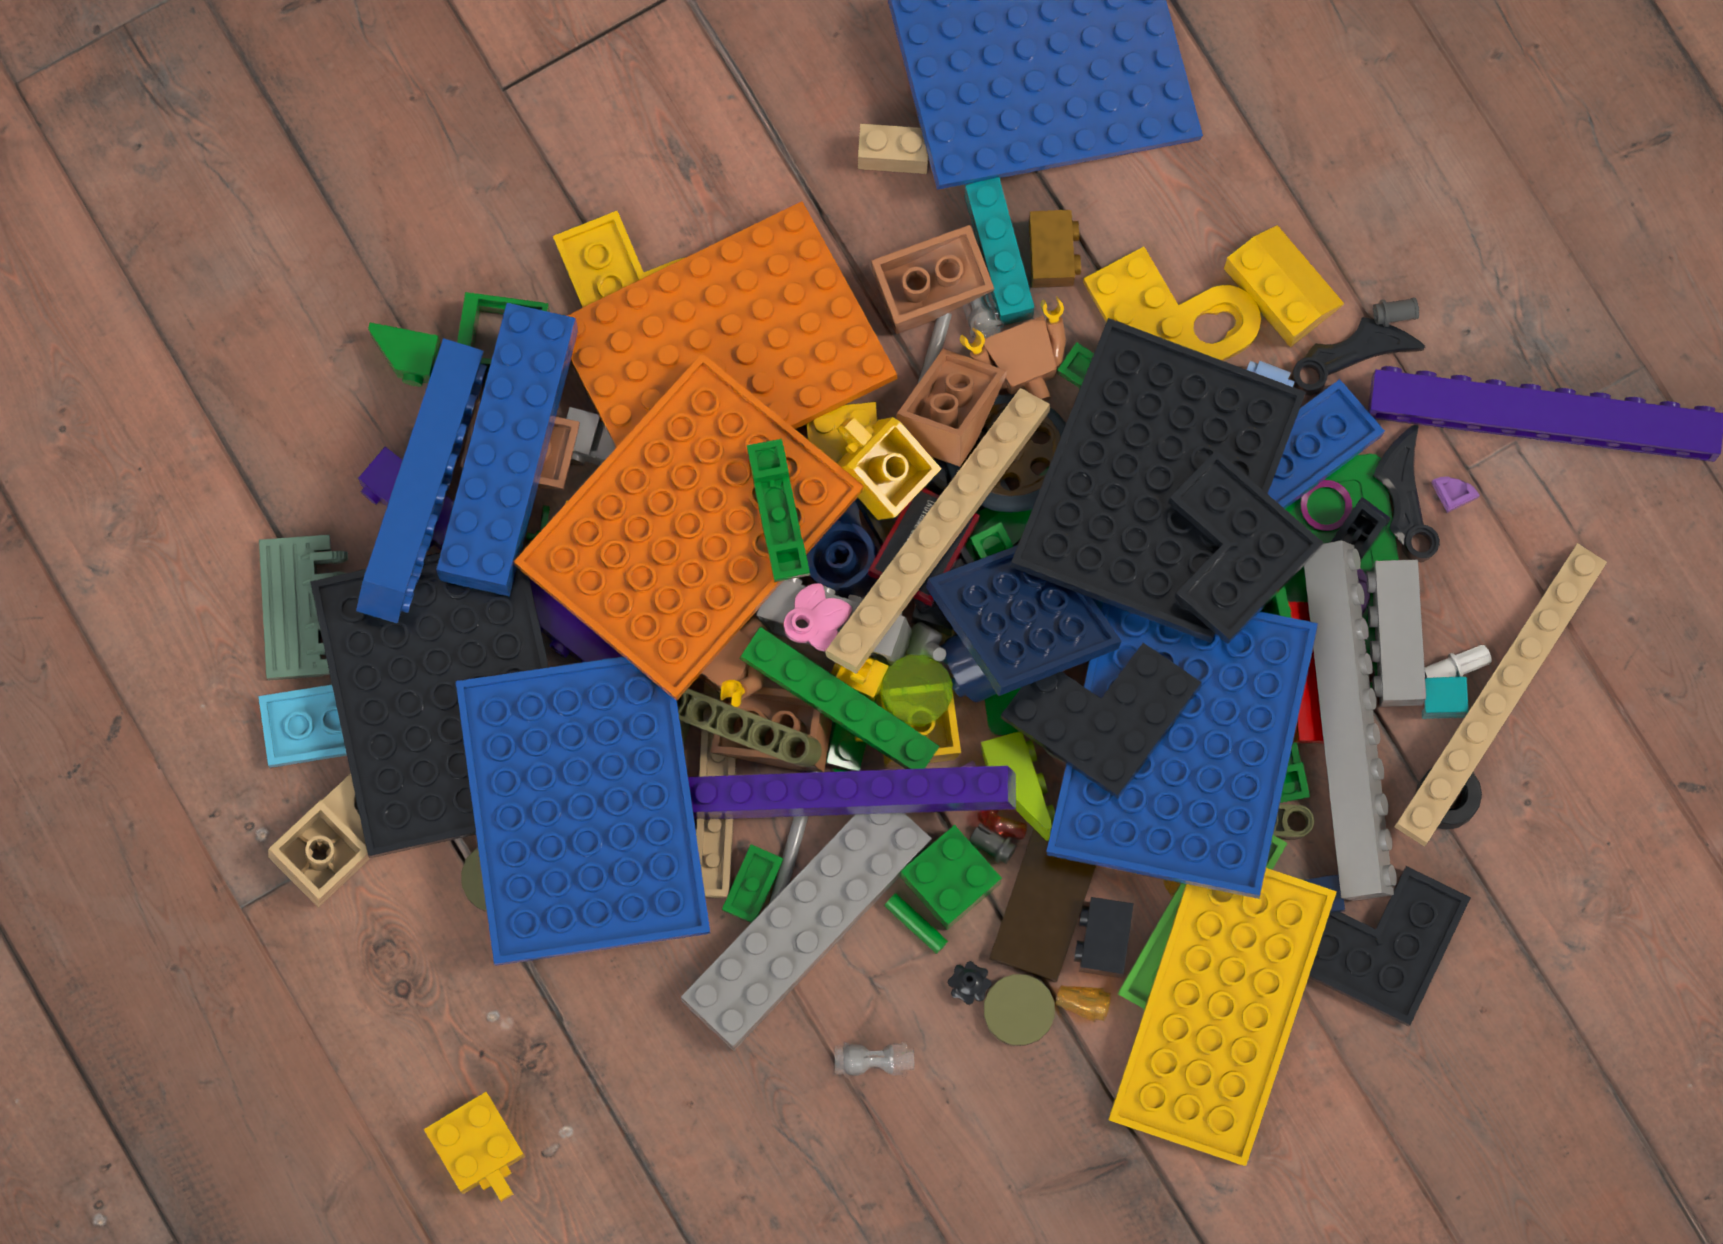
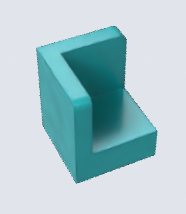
M1467 677L1425 678L1426 700L1424 702L1425 707L1421 711L1422 719L1464 718L1469 712Z

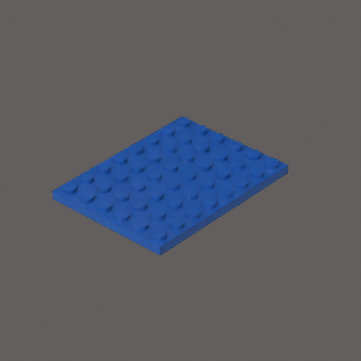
M888 0L937 190L976 183L996 177H1008L1199 141L1203 137L1166 0Z
M1103 602L1101 612L1121 639L1119 649L1090 660L1084 684L1086 689L1102 698L1142 643H1145L1201 681L1202 686L1119 799L1066 764L1046 851L1047 855L1260 899L1318 623L1259 612L1229 644L1216 634L1210 643Z
M625 657L456 681L495 966L711 934L680 719L675 699Z

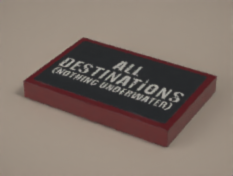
M923 488L901 511L868 570L869 576L877 580L880 578L940 497L939 495ZM975 513L913 598L932 606L934 599L926 588L928 579L952 570L977 525L980 515Z

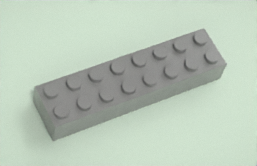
M905 813L856 814L681 996L682 1002L734 1051L898 880L901 870L931 845L932 838Z

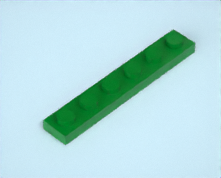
M761 627L739 658L904 769L926 768L940 747Z

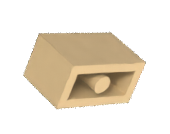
M860 124L858 169L927 174L928 153L921 128Z

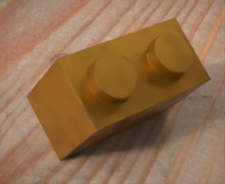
M1072 210L1030 211L1028 224L1032 288L1073 286L1075 275H1081L1080 254H1074L1073 242L1079 241V221H1072Z

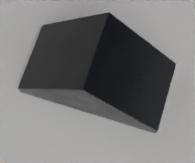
M1361 497L1331 542L1345 541L1354 545V549H1357L1361 562L1386 530L1390 517Z

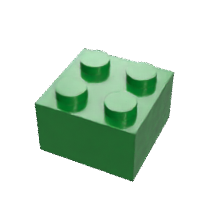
M953 825L900 872V878L946 930L950 929L996 889L1002 880V877L956 825Z

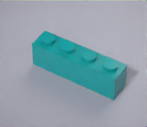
M996 177L965 185L964 198L975 239L994 286V291L990 292L999 327L1033 319L1035 307L1000 178Z

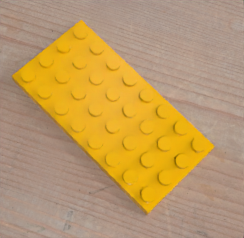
M1268 868L1265 871L1260 899L1189 884L1185 885L1108 1118L1109 1121L1243 1166L1247 1165L1337 891Z

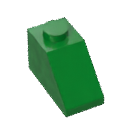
M370 322L368 330L371 338L397 377L402 378L403 383L411 386L421 387L423 383H428L441 346L439 336Z

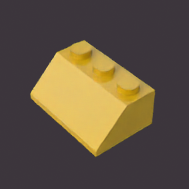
M1278 225L1254 236L1226 259L1224 270L1239 288L1251 295L1262 315L1290 347L1344 305V302Z

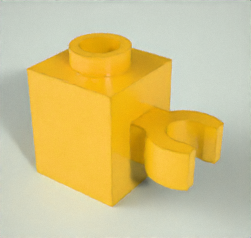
M869 657L857 674L838 663H835L831 674L874 702L888 674L889 666Z

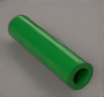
M897 893L885 903L884 907L935 954H938L948 943L946 938Z

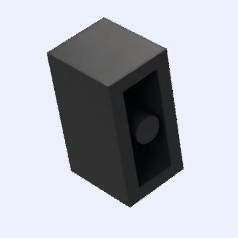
M1091 897L1089 906L1082 905L1079 926L1085 927L1084 941L1077 940L1074 954V962H1080L1079 972L1122 978L1134 903Z

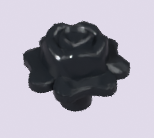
M972 961L967 962L965 968L962 965H956L953 976L947 981L948 986L953 988L951 991L952 997L962 999L966 1005L973 1004L974 998L976 1001H983L985 992L992 985L991 980L986 978L988 970L978 967Z

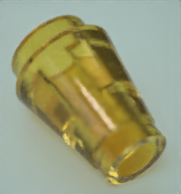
M1061 985L1056 1006L1063 1007V1009L1094 1023L1096 1020L1105 1021L1111 1003V993L1104 992V988Z

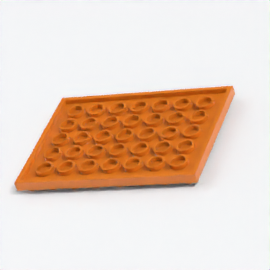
M803 201L567 315L576 318L578 327L571 363L615 447L625 439L701 353L706 355L794 429L898 379L893 365Z
M701 353L514 560V565L677 701L783 582H774L747 445L782 439L806 555L863 492L864 486L706 355Z

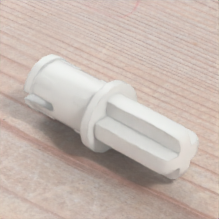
M1480 645L1457 655L1450 653L1447 659L1424 667L1425 678L1463 677L1464 674L1489 665L1492 662L1490 652L1485 645Z

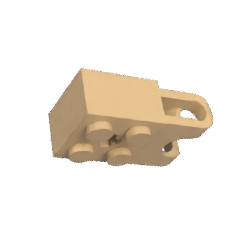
M351 774L323 800H320L268 849V857L318 908L370 859L367 853L360 815L354 807L356 796ZM315 848L319 852L322 848L327 850L326 859H314L312 850Z

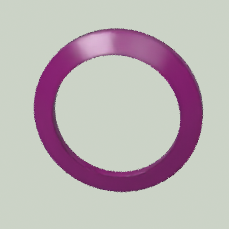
M1323 480L1304 494L1301 499V512L1304 519L1310 526L1321 531H1332L1340 528L1352 511V500L1348 491L1341 484L1331 480ZM1323 487L1338 491L1345 502V511L1341 519L1329 525L1320 524L1313 520L1307 510V501L1311 493Z

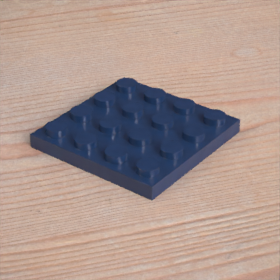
M1018 545L929 578L926 585L927 590L998 696L1119 649L1121 639L1091 597L1010 567Z

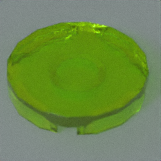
M911 654L898 659L888 668L881 683V698L886 710L907 725L924 726L935 722L948 709L952 699V681L948 671L938 661L926 655Z

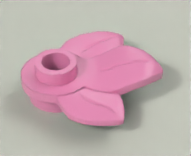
M821 583L811 584L796 595L794 609L784 619V632L794 642H809L817 650L826 651L839 633L837 629L843 626L849 619L852 607L841 599H826L824 587ZM797 620H804L808 623V627L799 628L795 622Z

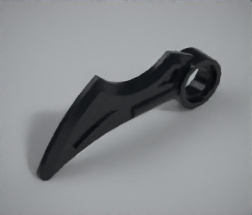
M1362 317L1357 330L1347 340L1336 344L1315 343L1306 356L1295 365L1291 380L1295 381L1294 388L1305 391V395H1313L1322 390L1328 375L1376 356L1397 352L1423 351L1425 345L1409 333L1389 324L1388 327H1384L1383 324L1377 325L1374 319ZM1304 368H1313L1319 375L1318 382L1311 385L1304 383L1300 378V371Z
M1412 425L1388 448L1378 463L1373 477L1386 487L1392 497L1394 514L1389 529L1402 544V550L1408 559L1424 562L1429 560L1438 551L1440 539L1437 532L1432 527L1424 525L1414 471L1415 447L1419 426ZM1414 535H1423L1428 539L1430 543L1428 551L1418 552L1413 548L1412 538Z

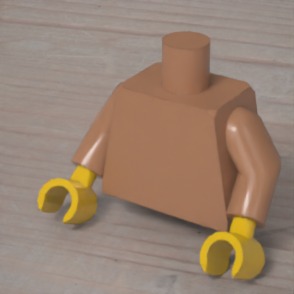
M1056 296L1057 307L1049 311L1047 310L1046 301L1044 299L1041 301V309L1048 317L1046 322L1042 315L988 338H984L982 332L972 328L976 335L975 340L969 344L967 338L961 334L959 338L960 343L971 350L970 356L972 359L1006 370V377L1000 389H1006L1009 394H1015L1021 388L1046 402L1051 398L1045 381L1056 376L1057 367L1062 364L1066 337L1063 318L1060 317L1064 311L1063 303Z
M753 616L698 676L699 679L720 694V700L727 699L734 707L740 706L743 698L759 691L763 687L765 675L739 659L760 627L768 631Z

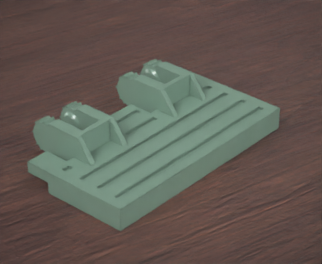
M330 535L259 540L267 680L330 675L327 659H322V655L326 654L324 645L321 643V630L310 581L345 574L344 572L317 574V565L346 562L348 560V552L331 551Z

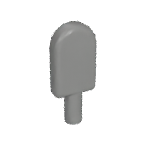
M924 622L914 624L911 628L913 635L907 654L924 665L929 664L932 658L936 661L944 660L946 651L939 646L942 634Z

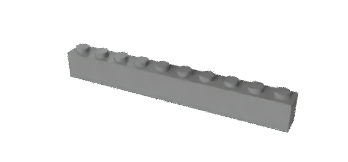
M1336 541L1323 544L1316 554L1304 565L1310 622L1318 623L1313 649L1341 898L1357 901L1394 895L1393 886L1396 885V872L1394 866L1390 864L1389 850L1392 849V836L1390 831L1386 829L1385 815L1388 814V801L1385 794H1382L1381 780L1384 778V766L1382 760L1378 758L1377 744L1380 743V731L1378 725L1374 723L1373 709L1376 708V696L1374 690L1370 688L1369 674L1372 673V661L1370 655L1366 653L1365 639L1368 638V626L1366 620L1362 618L1361 605L1364 604V591L1361 584L1358 583L1357 570L1360 569L1361 565L1360 556L1357 549H1354V545L1345 541Z

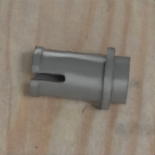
M1413 297L1392 302H1386L1385 299L1380 300L1378 304L1373 305V316L1376 324H1383L1384 327H1388L1391 322L1419 319L1417 299Z
M981 823L976 827L969 840L972 845L995 857L996 863L1002 861L1007 864L1017 845L1012 843V838L1008 837L1005 839L984 827Z

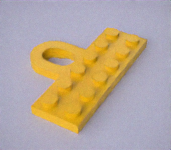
M618 210L553 236L582 308L684 259L680 258L643 272Z
M1145 247L1132 252L1083 279L1085 287L1106 322L1108 318L1222 361H1226L1250 347L1260 329L1261 315L1256 301L1246 291L1235 286L1220 285L1212 287L1178 305ZM1227 312L1234 317V328L1228 331L1224 340L1214 344L1205 343L1195 335L1194 323L1202 315H1218L1219 313Z

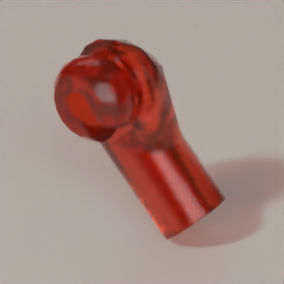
M980 810V812H977L979 822L997 834L1019 840L1024 839L1027 832V823L998 816L999 810Z

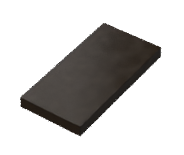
M1033 828L989 960L1057 983L1096 865L1047 855L1046 851L1049 840L1046 841Z

